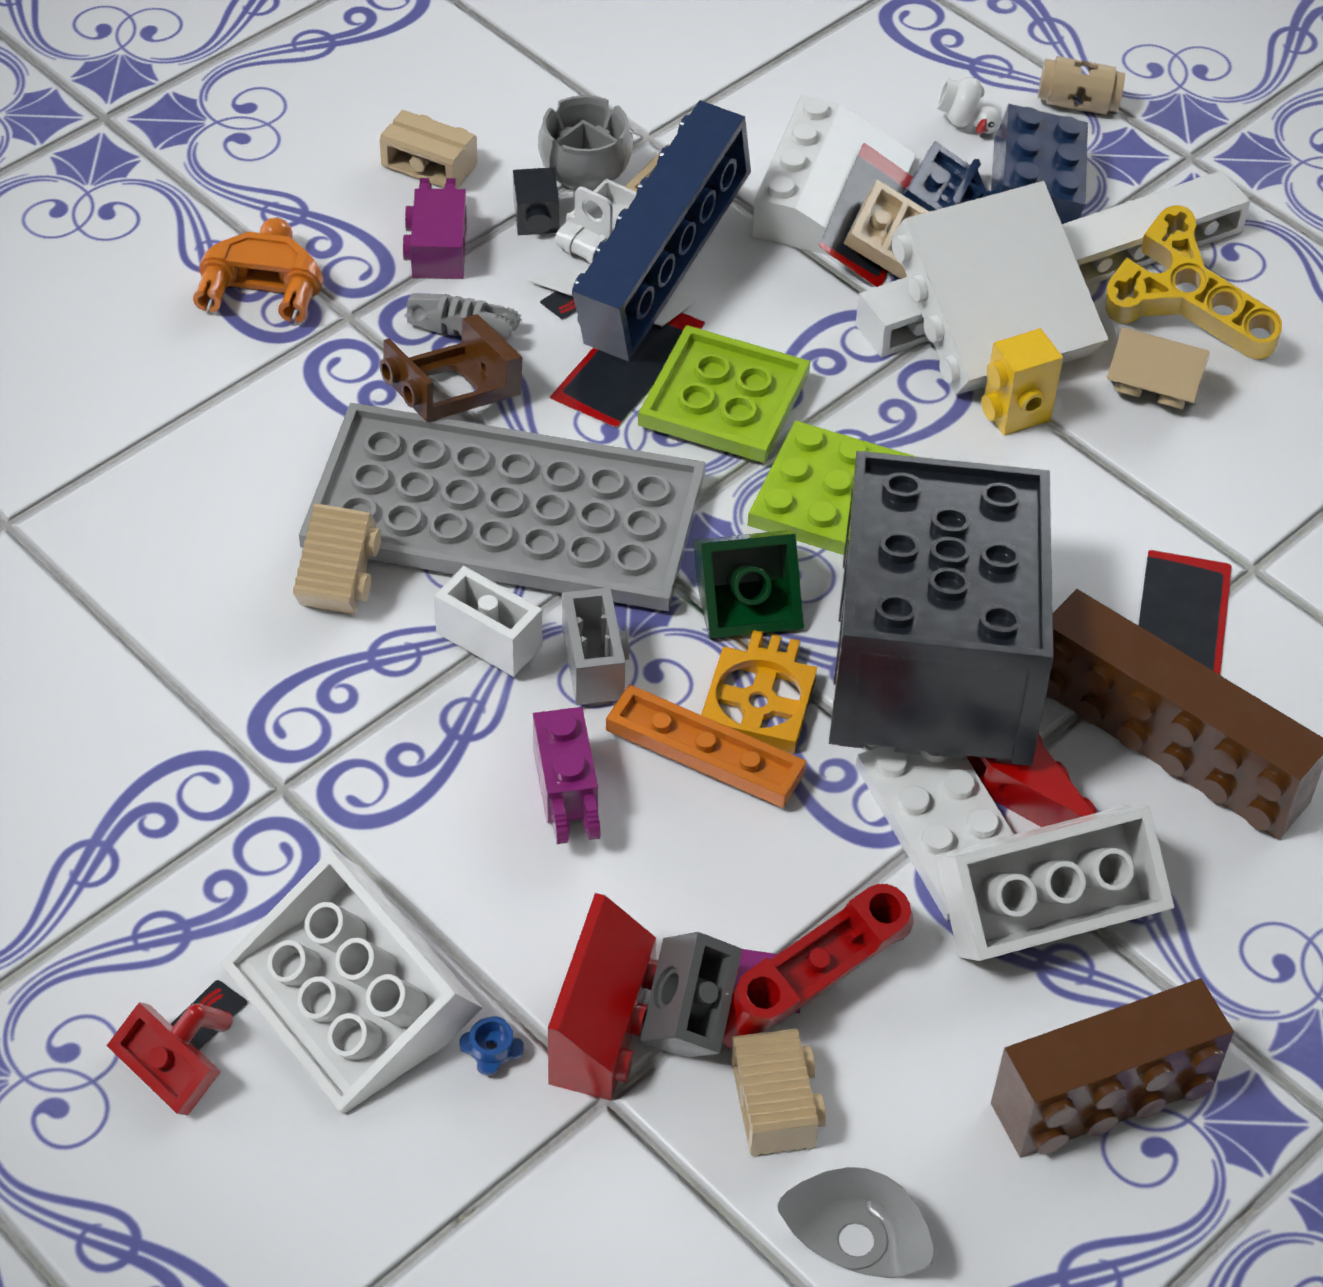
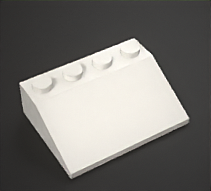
M801 95L754 199L752 237L829 255L819 248V244L862 144L866 143L908 174L912 170L916 154L843 105L825 101L821 98Z
M330 850L220 962L222 967L338 1111L346 1114L445 1047L483 1008L359 865L333 850Z

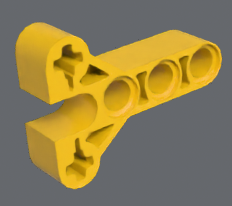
M1172 205L1165 208L1145 232L1142 253L1162 264L1167 270L1162 273H1152L1126 257L1107 285L1105 310L1108 317L1119 324H1129L1135 322L1141 316L1180 314L1249 358L1265 359L1271 356L1277 348L1282 331V320L1279 314L1204 266L1194 237L1196 218L1192 211L1181 205ZM1180 283H1190L1197 289L1193 292H1183L1176 286ZM1134 291L1133 298L1129 296L1127 297V295H1131V293ZM1218 305H1225L1230 307L1233 313L1230 315H1220L1213 308ZM1254 328L1265 329L1270 333V337L1259 339L1254 337L1250 330Z

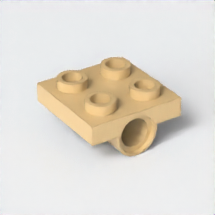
M876 180L870 188L843 244L900 279L905 278L907 275L902 262L895 258L892 250L891 235L905 218L929 211L881 181Z

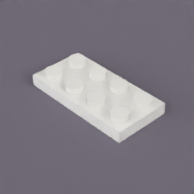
M883 746L857 754V770L946 921H949V913L935 855L1014 835L966 756L965 759L939 757V752L921 750L919 754L894 752L893 747Z

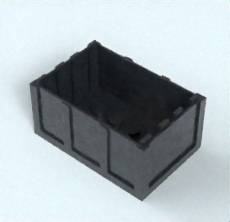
M856 451L842 568H844L838 618V622L841 623L833 684L835 685L829 744L863 749L864 744L893 747L894 752L919 754L920 750L939 752V757L965 759V755L995 758V763L1032 766L1053 662L1050 470Z

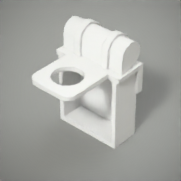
M605 179L594 191L585 187H579L575 191V209L571 213L568 212L566 214V223L558 230L555 244L564 248V251L571 255L576 254L587 259V262L591 264L599 243L608 239L615 228L619 213L624 208L628 209L636 197V192L609 179Z

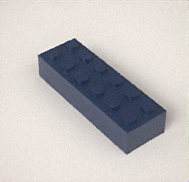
M699 100L691 114H686L682 118L677 135L669 146L666 145L662 148L658 156L657 165L649 177L646 176L641 180L637 188L636 197L628 209L624 208L619 213L614 230L606 241L603 240L599 243L594 254V260L585 273L578 275L573 284L572 296L575 300L577 320L580 324L585 345L628 362L631 360L751 173L745 116Z

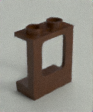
M476 314L462 318L461 343L416 356L408 357L390 338L384 339L380 372L385 383L391 385L404 398L405 403L410 408H413L426 422H430L521 395L523 357ZM450 370L456 371L476 390L433 403V381L428 376Z

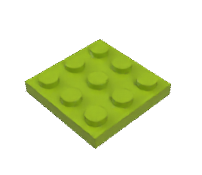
M686 325L638 412V426L765 463L810 373L811 361Z
M795 420L748 513L747 526L767 532L787 530L796 533V541L844 555L856 451L903 456L913 455Z

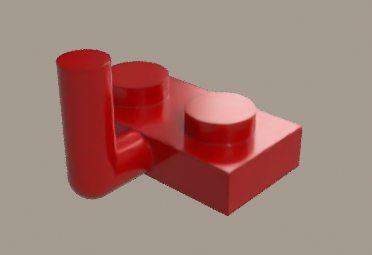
M139 1002L106 1046L176 1114L188 1116L221 1073L190 1041L201 1027L220 1032L229 1030L233 1023V1017L226 1010L201 1004H192L173 1027L151 1005Z

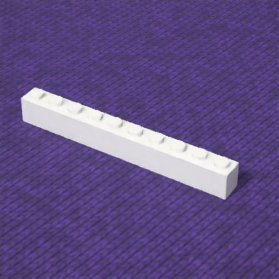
M1221 170L1135 200L1127 201L1115 207L1092 213L1064 223L1062 226L1085 283L1089 286L1111 278L1126 257L1141 267L1157 262L1142 253L1143 238L1145 232L1165 208L1172 205H1181L1193 212L1196 218L1194 237L1197 246L1201 247L1241 233L1244 228L1250 199ZM908 277L859 293L855 325L881 358L929 341L924 331V318L919 305L913 301L908 291Z

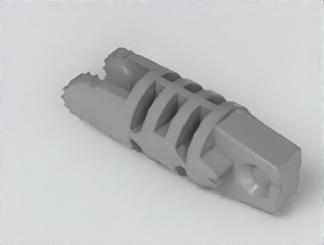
M413 293L407 301V323L441 334L448 333L453 336L460 335L462 337V318L478 314L504 340H508L512 336V332L519 327L522 320L520 318L521 315L514 308H505L501 305L489 304L486 301H477L472 298L453 297L448 294Z

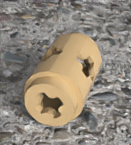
M1056 56L1055 60L1045 59L1037 98L1046 99L1049 105L1106 115L1108 111L1117 112L1123 93L1125 73L1116 71L1115 66ZM1080 67H1088L1089 75L1082 74ZM1073 97H1081L1082 105L1074 104Z

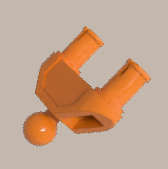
M279 217L269 218L261 225L259 233L249 231L223 240L206 251L199 264L202 278L197 291L193 295V302L199 309L206 311L210 299H213L210 312H215L220 308L225 289L229 286L285 293L278 308L279 315L287 322H291L294 311L298 310L295 323H300L306 318L311 298L321 291L323 276L319 266L310 254L292 239L293 231L290 224Z

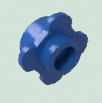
M498 1016L479 1020L473 1025L471 1031L464 1033L459 1040L460 1050L463 1053L470 1054L477 1062L478 1072L487 1076L496 1074L500 1065L509 1059H519L524 1053L523 1041L520 1038H514L510 1025ZM495 1043L497 1046L494 1049H489L487 1044Z

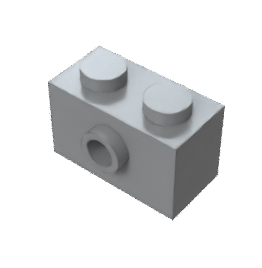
M611 588L562 592V631L576 705L619 700L625 691V660H629V644L626 631H619Z

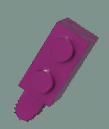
M420 178L419 188H415L414 204L413 206H406L405 228L406 231L411 232V235H403V260L411 261L412 278L464 279L467 231L466 189H456V178H446L444 189H432L430 178Z

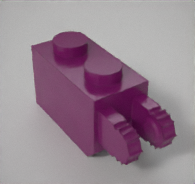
M583 707L533 713V751L546 822L548 824L553 823L556 843H568L570 836L569 821L583 819L584 830L588 835V839H600L598 783Z

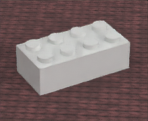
M1125 805L935 855L959 958L982 961L1174 908L1150 805Z

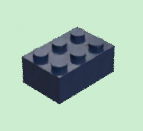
M1008 104L994 140L991 195L1044 181L1061 224L1079 219L1086 205L1088 122L1069 116L1063 117L1038 111L1032 107Z

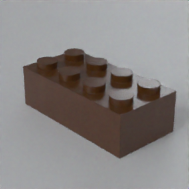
M1202 978L1004 1047L991 1105L1020 1158L1035 1152H1039L1041 1155L1050 1154L1062 1148L1068 1140L1087 1133L1091 1137L1099 1136L1111 1130L1117 1122L1137 1116L1139 1119L1148 1118L1161 1111L1166 1104L1183 1098L1187 1101H1194L1207 1095L1215 1086L1234 1030Z

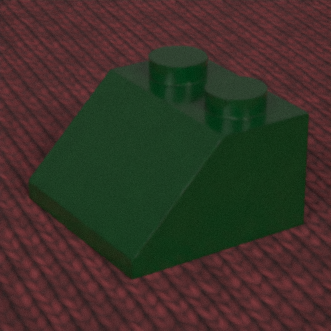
M783 530L693 540L697 588L709 639L749 635L753 633V630L768 633L804 629L796 533Z

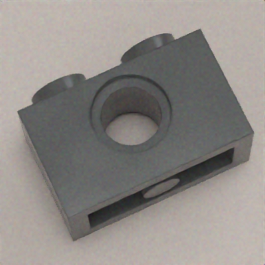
M701 932L663 938L640 1042L684 1058L720 1054L742 948Z

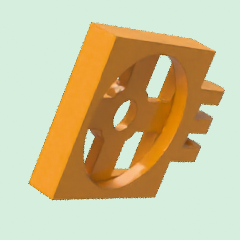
M753 630L747 651L723 646L701 715L785 752L795 754L816 682L818 667L796 662L801 640L791 638L787 647V653L781 652L782 636L772 634L768 648L761 647L763 644V632ZM736 670L756 673L753 685L746 688L724 683L727 675ZM776 678L794 682L800 692L799 701L777 696L773 691ZM754 695H762L767 699L768 703L763 707H755L750 704L749 699ZM718 703L738 707L743 715L741 724L728 717ZM773 715L788 719L779 725L761 728L763 721L771 718Z

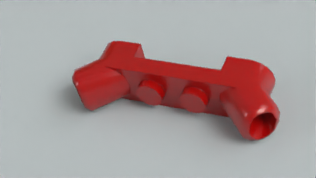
M875 884L868 887L848 901L844 909L772 959L767 957L749 969L734 987L723 1043L731 1049L733 1036L768 1032L889 945L903 940L911 932L914 924L910 902L906 895L900 889L890 884Z

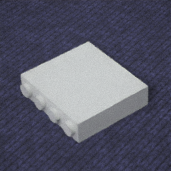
M1044 181L905 218L891 235L894 256L899 262H902L908 277L909 294L913 301L919 305L924 318L925 334L928 340L935 345L940 358L941 375L947 383H950L954 396L986 386L987 365L990 363L994 342L1041 328L1063 356V364L1092 355L1109 340Z

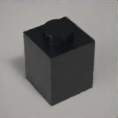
M555 167L513 170V202L517 235L558 232L559 195Z

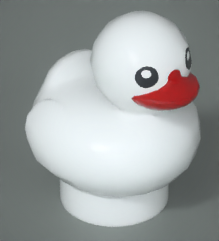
M966 77L957 82L948 78L945 81L936 109L946 112L948 119L953 125L964 127L973 122L977 134L980 135L981 133L989 134L995 132L1000 127L1002 121L1001 114L997 108L989 105L978 108L980 99L985 93L984 87L978 79Z

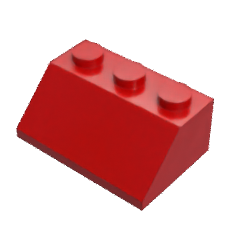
M594 894L547 1028L548 1085L611 1101L617 1081L626 1083L631 1071L634 1050L628 1048L632 1035L641 1037L648 1007L643 1002L647 990H652L658 959H655L656 937L603 894Z

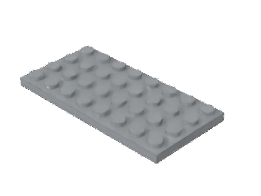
M350 402L300 530V547L304 548L314 503L370 512L376 523V528L381 529L379 552L376 557L369 556L370 560L456 574L465 566L491 581L560 593L610 587L613 602L669 611L705 476L706 462L447 418L426 422L417 413Z

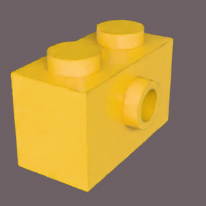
M1041 328L993 343L990 363L987 365L985 394L982 396L981 405L986 418L993 421L1004 436L1051 421L1063 356Z

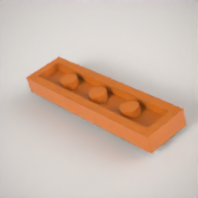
M631 684L628 685L606 717V731L781 808H784L806 771L807 761Z

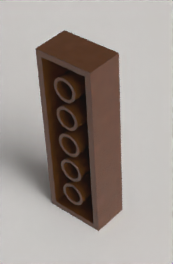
M1076 589L1053 612V662L1046 697L1058 701L1077 713L1087 723L1096 725L1120 740L1125 747L1135 750L1152 760L1168 774L1179 777L1195 787L1211 801L1220 803L1238 814L1254 828L1265 831L1277 840H1280L1311 803L1323 770V737L1079 589Z

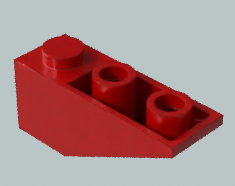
M1039 733L1032 766L995 763V758L965 755L993 801L1040 827L1097 813L1093 803L1088 798H1083L1072 784L1065 766L1060 761H1055L1044 747Z

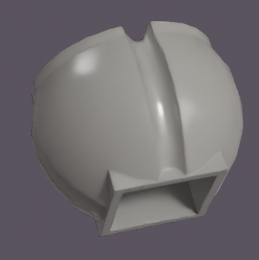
M593 95L571 96L558 101L556 111L549 107L543 117V123L538 134V150L543 166L545 168L555 167L556 181L575 191L579 187H585L594 191L605 179L611 181L617 179L626 169L632 155L633 135L627 115L619 105L610 109L609 100Z

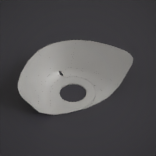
M844 1167L825 1171L800 1182L786 1191L777 1204L779 1214L793 1235L814 1253L847 1270L883 1278L904 1277L929 1267L933 1262L934 1244L929 1227L918 1205L901 1185L879 1172L858 1167ZM871 1200V1208L867 1209V1203ZM850 1224H859L868 1228L874 1238V1245L871 1251L862 1256H852L845 1253L838 1242V1235L842 1228Z

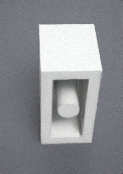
M465 566L434 595L436 633L513 677L543 646L542 609Z

